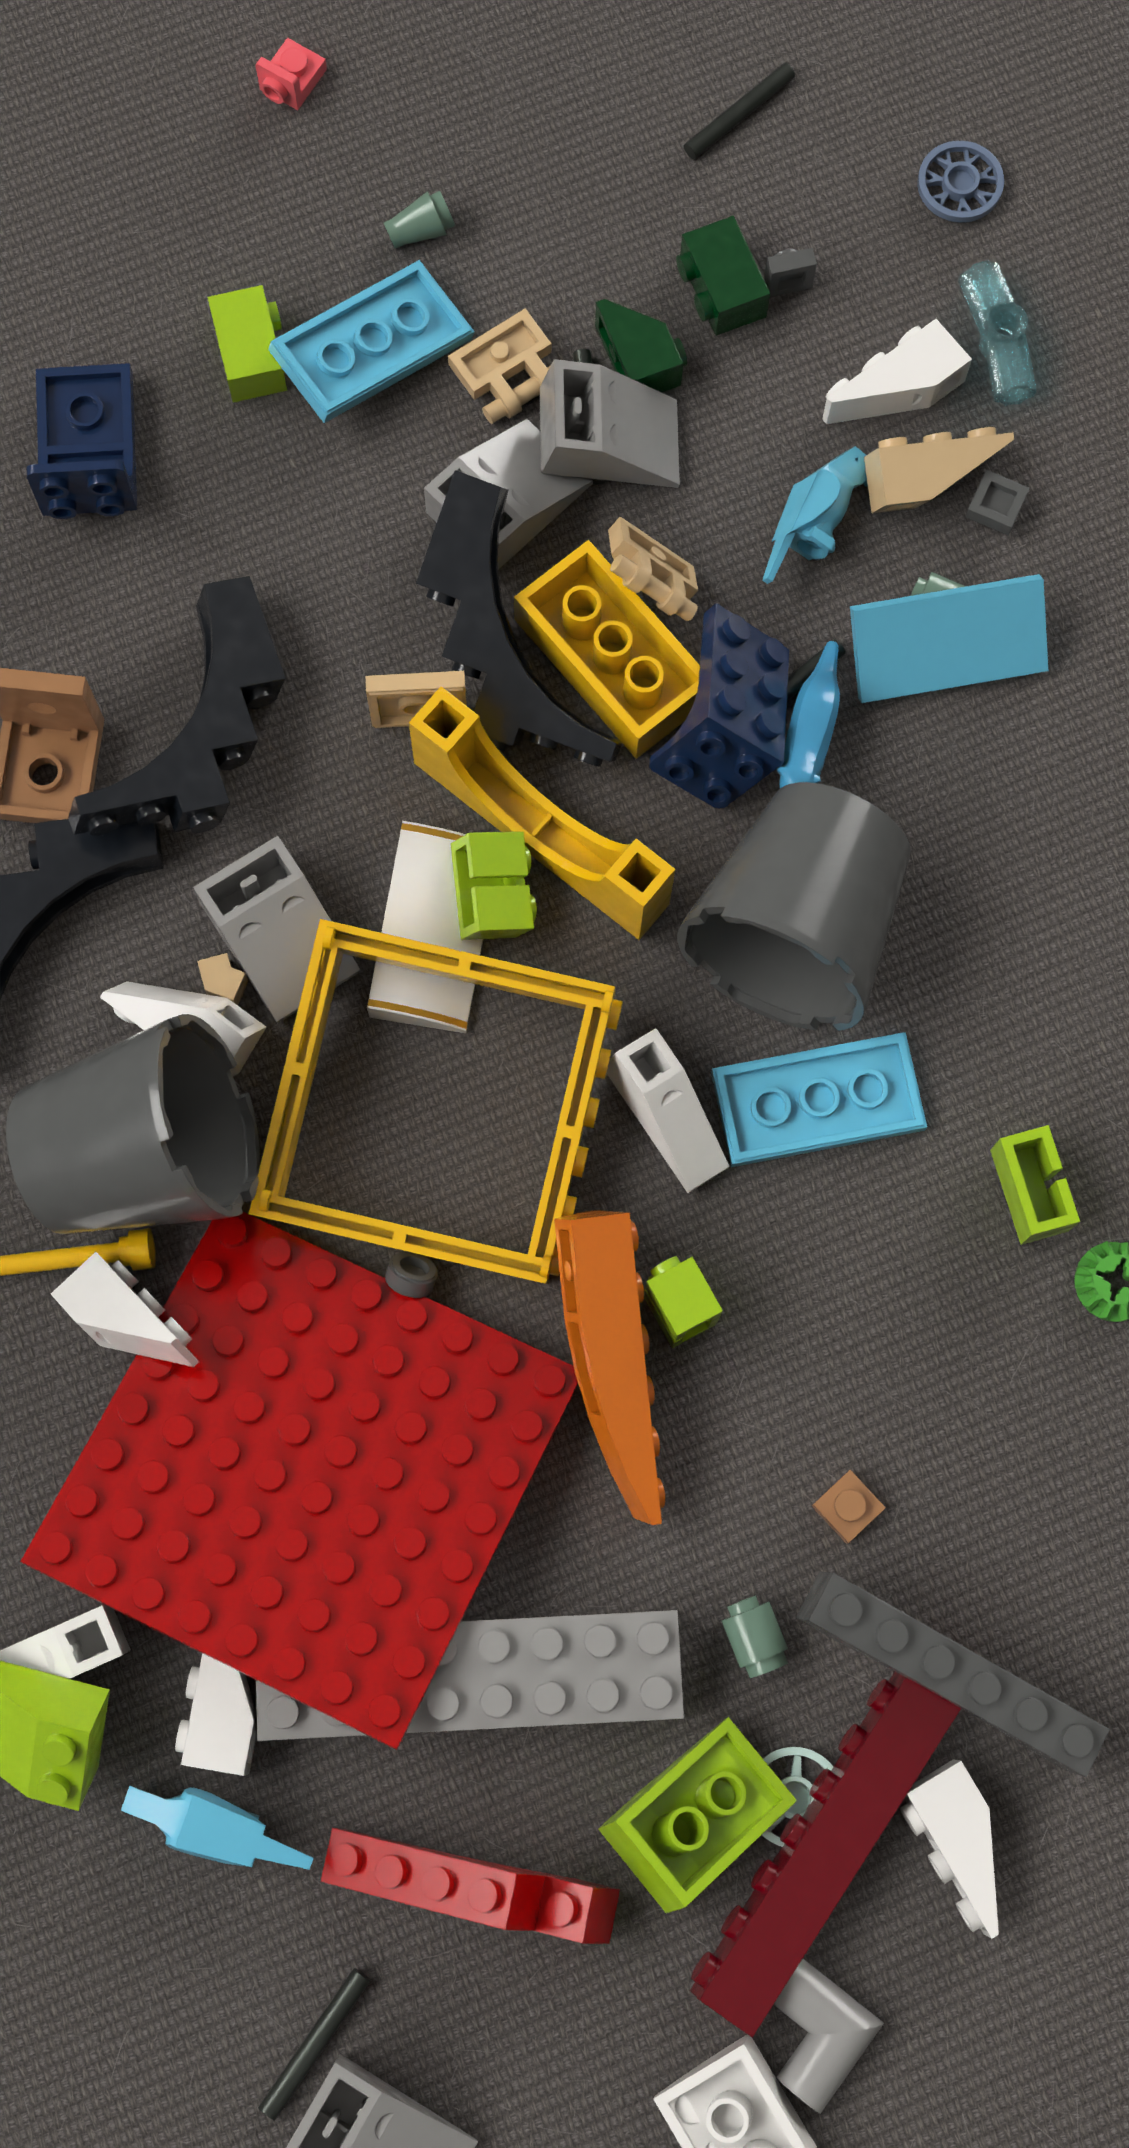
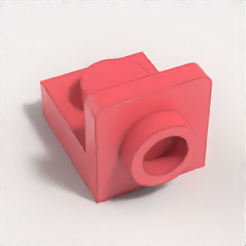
M289 38L285 40L271 61L261 57L256 63L259 88L263 94L277 104L285 103L296 110H299L327 70L325 58Z

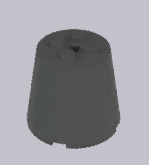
M810 782L785 785L775 793L683 920L677 933L680 951L691 967H699L701 964L713 975L710 982L711 986L738 1004L762 1016L794 1027L815 1031L820 1023H833L832 1025L838 1031L851 1028L861 1020L868 1005L911 854L909 841L901 828L887 814L850 792Z
M178 1015L31 1083L15 1094L9 1106L6 1122V1142L9 1161L23 1200L43 1226L58 1234H72L219 1220L243 1213L242 1205L244 1202L254 1199L259 1183L260 1143L258 1127L249 1092L239 1094L230 1069L235 1068L237 1063L219 1034L207 1022L195 1015Z

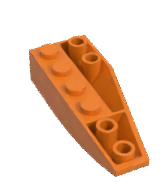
M591 1210L555 1218L564 1320L574 1370L589 1421L608 1468L633 1517L650 1525L662 1524L661 1508L665 1506V1490L662 1481L657 1477L655 1457H658L660 1453V1441L658 1433L651 1422L650 1406L654 1404L655 1391L651 1378L646 1374L645 1355L649 1351V1336L645 1325L641 1324L639 1303H642L644 1299V1286L642 1278L636 1272L634 1252L637 1251L639 1246L636 1225L631 1221L630 1213Z

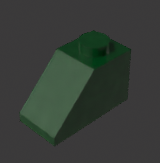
M606 299L597 301L595 327L615 372L661 393L681 386L683 366L687 365V356L679 338L672 339L666 323Z

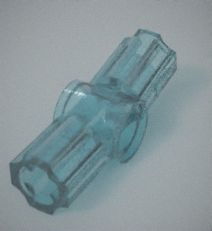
M986 260L973 264L970 269L960 274L958 283L980 333L979 348L987 359L994 401L1001 402L1004 406L1020 404L1024 400L1034 397L1037 390L1025 333L1028 325L1027 314L1021 306L1014 302L997 262L992 263ZM995 329H1004L1011 335H1002Z

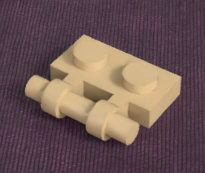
M525 308L448 355V365L474 400L489 391L496 399L482 408L488 422L493 424L504 416L509 419L522 412V405L540 395V386L550 366L546 367L541 359L551 353L552 343ZM525 369L530 378L511 389L506 380Z
M619 517L608 530L611 555L614 559L610 567L611 572L623 579L622 584L634 593L642 591L657 601V608L667 615L676 614L685 621L691 620L698 609L697 604L690 600L698 591L694 566L622 517Z

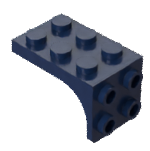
M130 363L36 369L38 464L27 466L26 471L27 480L42 515L51 516L56 519H70L82 513L118 516L123 514L124 511L137 510L133 372Z
M717 603L704 613L699 684L694 704L677 733L650 756L649 768L712 807L725 808L784 763L789 649L783 646L777 639L769 637L747 623L741 616L731 613Z

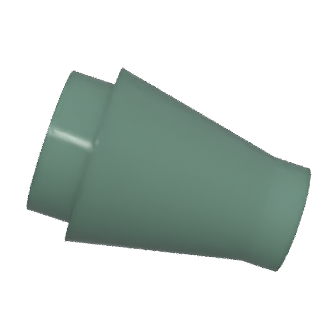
M427 191L395 217L384 222V225L396 249L406 244L446 236V230L454 227L455 223L441 191L431 195Z

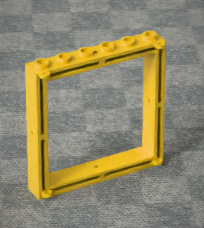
M320 919L258 1172L259 1183L256 1195L251 1201L249 1214L547 1284L550 1274L555 1276L560 1274L554 1219L574 1214L577 1197L568 1195L572 1176L581 1178L583 1176L589 1148L580 1146L584 1126L594 1128L600 1099L591 1097L595 1078L605 1079L612 1051L603 1048L607 1029L617 1030L623 1001L614 999L615 986ZM343 954L585 1009L528 1254L285 1198Z

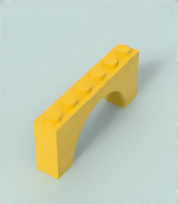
M442 686L410 720L409 729L414 764L499 831L524 832L525 846L528 847L531 856L635 938L640 940L669 906L675 868L638 839H635L631 844L612 841L582 825L553 804L532 786L496 748L485 732L480 716Z

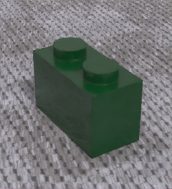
M734 215L682 234L681 252L676 256L677 267L685 283L691 282L696 292L694 302L698 315L703 322L709 320L715 336L767 317L770 292Z

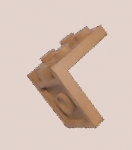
M0 668V717L3 720L0 733V819L29 823L68 819L74 797L94 790L105 719L86 677ZM51 764L58 768L57 777L50 784L38 785L32 781L33 773L39 766Z

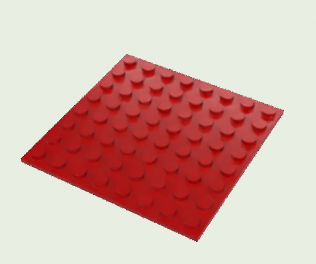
M245 1212L226 1219L212 1220L163 1307L165 1311L158 1317L163 1323L172 1317L188 1333L192 1340L185 1347L198 1359L199 1363L191 1367L138 1354L135 1356L20 1562L398 1750L575 1393L578 1381L574 1366L427 1297L412 1298L401 1295L389 1287L384 1277Z

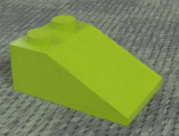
M0 1661V1777L27 1798L79 1811L99 1767L110 1689Z
M728 1717L636 1793L598 1830L664 1912L670 1913L689 1905L797 1800Z

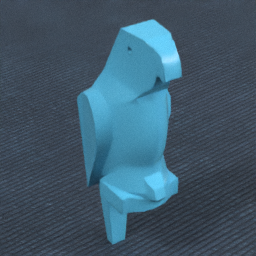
M854 446L843 452L802 481L793 485L772 542L775 541L762 581L767 584L773 582L789 547L808 560L823 559L828 553L835 551L833 530L841 522L847 511L853 488L862 484L868 486L864 462L866 454L859 448Z
M129 1786L121 1811L156 1824L166 1835L165 1845L189 1855L246 1867H252L254 1859L257 1858L310 1870L313 1857L264 1836L263 1833L266 1825L258 1820L259 1815L246 1812L224 1799L198 1788L190 1787L184 1789L181 1795L172 1798H162Z

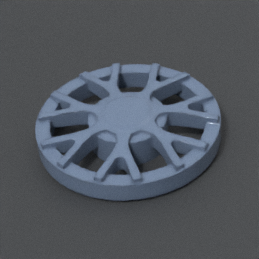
M969 141L946 142L934 148L924 158L918 174V192L926 207L942 219L952 222H972L986 216L996 207L1004 188V174L997 158L985 147ZM963 152L964 161L952 163L950 153ZM969 153L975 156L973 158H969ZM945 155L946 160L942 159L940 156ZM981 158L989 167L979 174L977 168L973 165ZM932 162L945 169L943 176L928 170ZM979 183L996 184L995 193L978 190ZM942 186L943 193L931 196L927 187ZM973 197L982 207L971 210L966 201ZM950 198L959 202L957 211L944 207L947 199Z

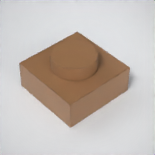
M851 1470L847 1471L811 1505L846 1544L854 1539L886 1508Z

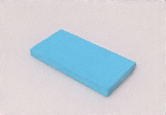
M418 260L270 341L268 351L323 423H326L471 341L475 331L421 261Z
M1039 574L850 606L857 692L861 703L1049 671L1044 579Z
M906 1032L712 1068L711 1071L731 1167L925 1131L927 1128Z

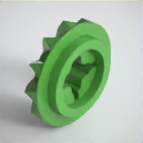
M1106 1241L1091 1248L1083 1255L1075 1271V1289L1082 1305L1094 1316L1106 1321L1122 1322L1129 1320V1288L1122 1287L1119 1289L1111 1301V1283L1103 1280L1104 1277L1096 1274H1111L1121 1262L1122 1278L1129 1281L1128 1242Z

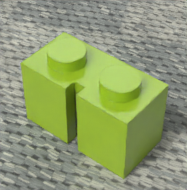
M263 285L207 297L233 403L287 391L285 372L268 351L270 341L276 339L274 331L282 330L276 301L267 303Z
M524 832L467 833L452 842L451 853L461 940L516 938L534 929L533 922L536 919L537 906L534 896L530 894L529 885H525L524 877L529 874L531 869V854L528 847L525 846Z
M1049 1125L1000 1138L990 1151L1020 1244L1023 1245L1069 1232L1080 1222L1067 1179L1056 1180L1048 1189H1046L1044 1181L1051 1180L1063 1168Z
M674 1256L650 1270L652 1275L646 1282L644 1299L672 1349L717 1324L723 1310L693 1256L683 1262H680L678 1257Z

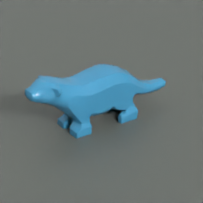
M827 642L814 671L798 692L785 740L784 763L777 770L780 774V788L791 783L821 782L820 774L827 756L840 702V691L837 681V642Z

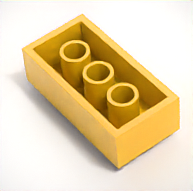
M587 540L514 596V620L637 759L686 720L697 695L700 665L643 600L622 584L623 579L611 572V564Z

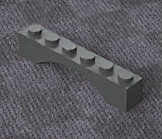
M821 1571L818 1573L796 1616V1619L946 1699L1005 1734L1021 1746L1068 1772L1087 1777L1110 1730L835 1573Z

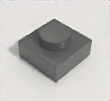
M813 248L799 251L796 249H785L774 256L767 257L764 281L770 292V297L813 287L817 267Z
M986 470L965 518L1009 536L1030 488Z

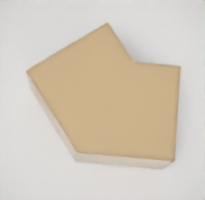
M228 953L197 961L207 995L225 997L238 1005L249 980L245 972L232 967Z

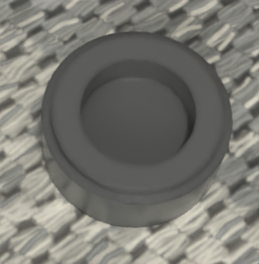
M401 1252L393 1255L385 1273L386 1283L391 1289L401 1295L412 1298H422L430 1295L438 1278V1269L435 1264L427 1257L412 1252Z

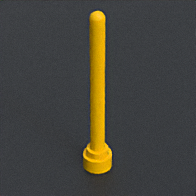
M150 1228L129 1230L128 1236L119 1237V1242L0 1256V1276L80 1267L95 1252L107 1263H115L119 1260L125 1267L131 1266L133 1271L155 1268L156 1264L153 1234Z

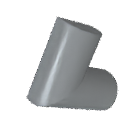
M802 1959L775 2001L774 2006L808 2033L781 2069L777 2079L808 2106L821 2114L884 2022L805 1959Z

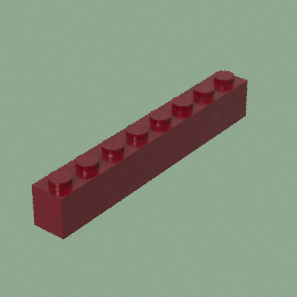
M897 1672L893 1673L889 1681L883 1679L874 1688L867 1701V1705L871 1707L870 1711L860 1726L856 1723L853 1724L843 1736L838 1747L842 1754L833 1769H824L814 1781L809 1793L814 1800L807 1807V1811L803 1817L798 1813L795 1814L787 1823L780 1837V1841L784 1843V1846L780 1849L773 1862L767 1859L759 1867L751 1882V1887L755 1890L744 1907L737 1905L730 1912L721 1929V1933L725 1935L713 1954L708 1951L702 1956L692 1973L691 1980L695 1983L690 1991L697 1999L752 2038L961 1710L960 1707Z

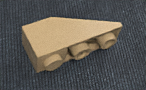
M985 427L967 432L968 438L952 439L951 432H940L924 436V443L907 444L906 437L879 441V448L864 456L871 513L913 509L927 503L1014 440L1013 432L996 434L995 427Z

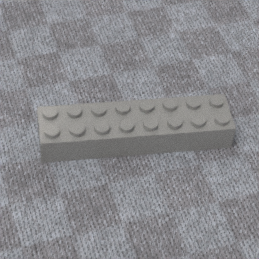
M678 1610L461 1621L406 1733L684 1719ZM256 1680L257 1741L365 1735Z

